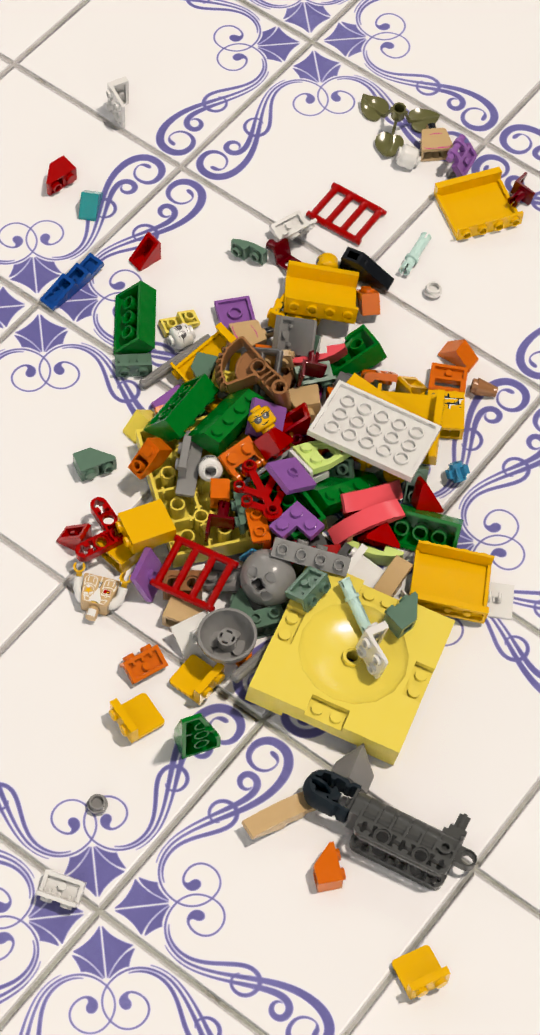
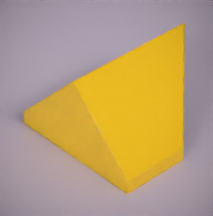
M398 376L395 392L426 394L428 388L416 377Z

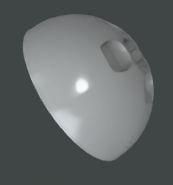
M260 549L253 552L244 561L240 571V583L243 592L251 601L262 606H274L287 601L289 598L286 597L285 591L296 580L295 570L290 561L272 557L270 555L271 549Z
M220 608L210 612L202 619L197 630V639L201 650L209 659L220 664H234L242 661L252 652L257 641V629L253 620L243 611L234 608Z

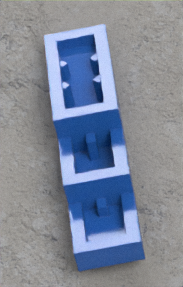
M89 253L80 264L76 263L66 275L62 273L39 300L54 311L82 289L101 270L104 263L92 253Z

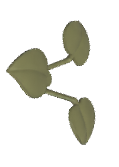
M367 94L362 95L361 111L366 119L376 122L381 117L385 118L391 113V118L394 120L392 133L381 132L375 139L377 150L385 157L395 156L398 147L404 145L402 136L394 135L397 122L402 121L404 116L408 123H412V129L419 133L426 129L427 124H436L440 117V114L421 108L413 109L408 114L406 106L400 102L395 103L389 110V104L383 98Z

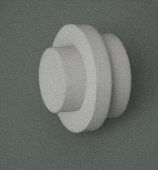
M101 794L92 795L87 801L88 810L93 814L104 813L108 807L106 797Z

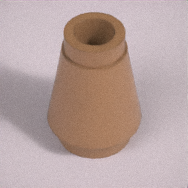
M473 378L470 386V392L477 396L496 397L498 391L497 386L481 378Z

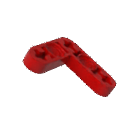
M96 497L91 500L90 511L103 529V532L76 546V558L81 562H88L124 544L123 535L122 537L115 536L114 529L116 528L117 515L102 497ZM96 505H99L100 507L102 506V514L101 510L98 507H96ZM105 518H112L114 522L112 524H105L103 520ZM100 540H103L107 543L104 547H98L96 545V543ZM84 550L85 552H88V554L85 555L84 553H81V551Z

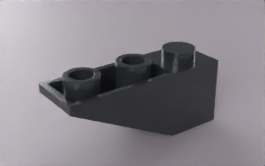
M347 247L341 257L339 269L359 272L358 281L388 292L394 282V278L364 252Z

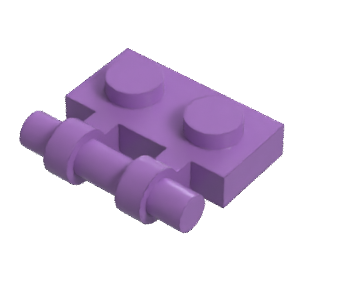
M460 134L454 140L453 147L448 150L446 157L447 162L451 163L454 161L451 167L457 177L467 175L478 156L471 143L464 142L466 137L463 134Z

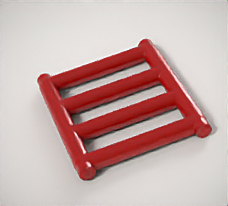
M333 182L330 191L312 211L306 213V216L310 219L316 218L317 223L360 245L363 236L381 216L386 215L387 211ZM337 192L346 196L326 219L318 215ZM352 200L360 204L341 227L332 223ZM366 208L375 212L356 235L347 231Z
M176 534L174 537L175 543L155 579L152 578L149 584L205 611L212 612L215 610L214 604L232 570L238 567L239 562ZM181 546L192 549L174 584L170 586L163 583L162 581ZM201 553L208 556L209 558L190 594L179 590L198 554ZM219 561L225 564L226 567L207 602L196 598L215 562Z

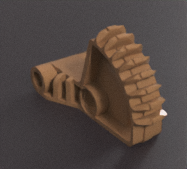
M240 336L232 343L227 341V347H222V353H219V359H216L215 378L217 379L216 382L221 392L227 391L230 394L257 384L274 404L289 410L291 398L288 384L284 378L268 365L244 336ZM244 347L247 351L239 357L235 365L236 379L226 382L224 374L229 359L235 352Z

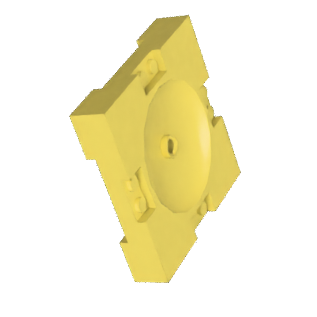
M323 571L328 574L331 588L308 613L303 610L302 604L291 599L289 600L278 627L249 684L245 700L281 716L285 713L350 742L357 747L364 743L368 755L394 765L455 620L417 604V620L414 627L399 639L388 628L379 644L388 659V665L381 677L375 679L368 672L363 658H360L357 654L356 645L362 636V632L348 602L344 600L345 596L338 581L350 577L354 589L360 595V602L371 624L383 622L386 609L391 605L396 606L400 600L364 585V580L348 573L344 577Z

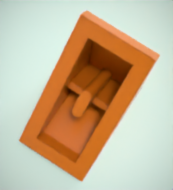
M465 339L448 341L438 353V356L456 366L467 367L468 373L479 359Z

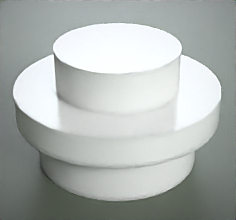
M431 281L425 286L424 292L430 298H438L442 294V287L438 282Z

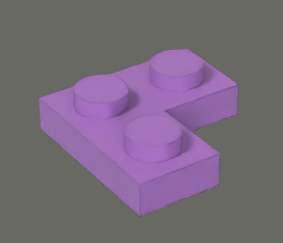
M296 501L269 525V529L282 539H286L298 529L311 541L325 529V525L302 504Z

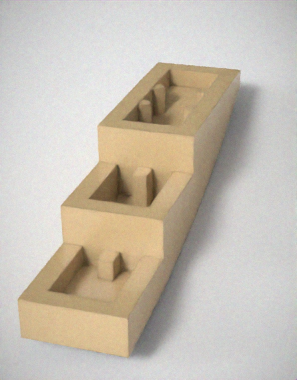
M396 555L373 589L394 597L401 588L403 580L412 570L413 564Z
M302 791L243 820L241 824L253 840L281 830L288 823L302 819L306 813L316 809L308 805Z

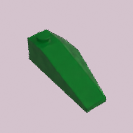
M363 324L344 338L348 354L330 365L333 376L336 375L337 377L340 371L354 374L364 369L372 368L387 358L379 341Z
M201 713L181 719L174 729V740L182 759L220 747L221 737Z

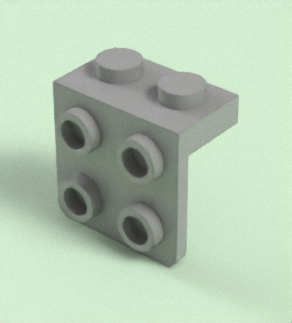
M276 315L272 348L291 349V351L295 352V355L308 357V352L314 350L317 321Z

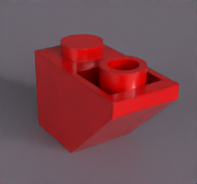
M64 155L49 164L46 182L47 194L49 196L77 180L76 167Z
M273 427L253 442L265 460H268L271 457L276 459L290 448L289 444L294 440L291 436Z

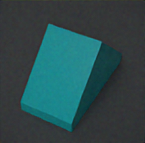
M90 190L81 192L79 219L96 221L103 192Z

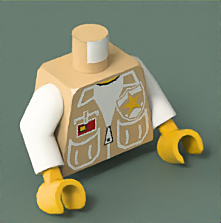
M77 562L74 563L73 568L76 571V575H74L73 590L76 600L81 603V609L87 611L85 615L87 620L96 621L98 614L106 616L111 610H115L124 603L128 591L127 585L132 583L130 580L131 575L128 581L124 580L126 572L121 573L120 581L89 573L82 575V572L86 569V564L83 562L82 570H78L76 568Z

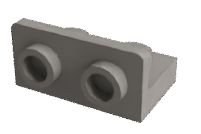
M219 561L215 562L203 584L206 591H213L226 567L225 564ZM240 563L236 569L232 570L222 591L239 590L242 567Z

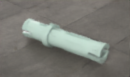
M427 232L421 233L410 253L406 254L405 261L399 268L401 274L406 269L403 275H409L413 266L417 265L418 258L432 238L430 234L425 238Z
M346 577L338 581L345 596L344 600L348 602L363 634L364 630L371 623L360 602L359 593L354 589L350 577Z

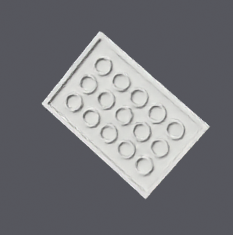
M339 380L309 427L307 435L411 483L442 426Z

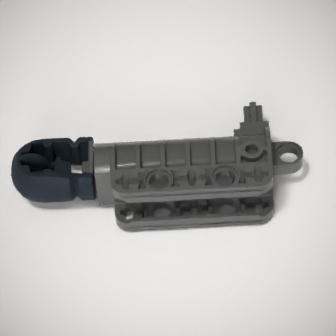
M326 769L316 770L305 780L303 794L308 805L330 817L335 815L336 820L342 823L346 822L345 827L353 831L349 842L353 852L430 890H438L443 886L452 865L464 871H470L475 867L477 855L472 850L462 846L467 835L465 830L471 818L467 817V814L464 813L463 815L460 813L454 825L450 824L449 828L444 827L441 831L361 792V785L355 782L350 783L349 779ZM342 793L352 797L347 798L344 806L338 803ZM361 840L363 845L358 847L355 841ZM368 844H370L369 851L366 850ZM376 847L382 850L384 854L377 856L373 854L372 849ZM387 853L390 854L389 858L385 860ZM469 856L473 863L466 865L462 862L461 858ZM396 858L400 859V863L397 865L393 864ZM408 863L406 870L403 869L404 865ZM414 866L420 869L421 873L415 875L411 873L410 868ZM426 872L427 876L425 877V879H423L424 873ZM434 876L438 878V882H435V884L431 882V878H434Z

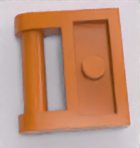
M432 363L428 390L440 389L465 392L468 368ZM435 382H437V383L457 385V386H460V389H459V388H452V387H445V386H438V385H434V384H435Z
M364 369L360 373V376L369 383L379 380L382 384L392 385V382H397L398 374L389 371Z
M249 435L217 457L234 482L236 480L243 481L246 477L242 474V471L238 473L235 468L253 456L255 458L257 469L266 466L268 462Z

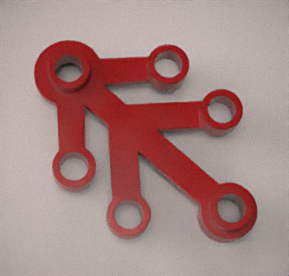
M251 459L242 463V474L251 478L256 489L245 486V482L242 480H236L233 484V490L236 493L247 494L241 498L242 507L263 512L266 520L273 522L282 515L280 505L286 494L280 490L281 488L278 485L277 495L272 502L269 496L276 481L269 474V480L264 487L257 474L256 462ZM252 497L261 499L264 504L253 501Z

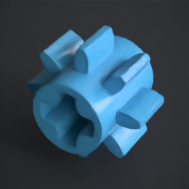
M462 461L448 464L449 468L445 470L447 479L453 480V483L466 480V475L470 473L468 464L465 465Z

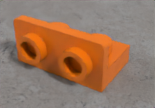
M251 508L245 509L252 543H258V545L262 546V549H271V534L268 521L263 516V512Z
M148 644L140 648L141 653L135 656L131 653L122 658L124 662L119 665L121 668H124L132 685L168 666L157 644L154 646Z

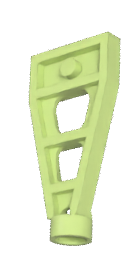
M319 440L305 442L292 448L313 470V475L327 471L352 456ZM328 449L333 456L324 459L317 450Z

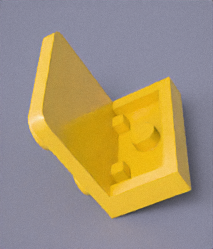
M193 654L170 678V684L200 705L204 699L211 695L217 684L219 685L224 680L225 666L217 663L212 667Z
M141 693L122 705L117 698L110 701L109 714L112 720L118 723L121 733L124 737L127 736L131 744L160 728L165 723L164 718L146 693Z
M424 945L392 961V967L410 1000L415 997H422L435 988L444 987L450 978L451 973L448 967L441 968L428 945Z

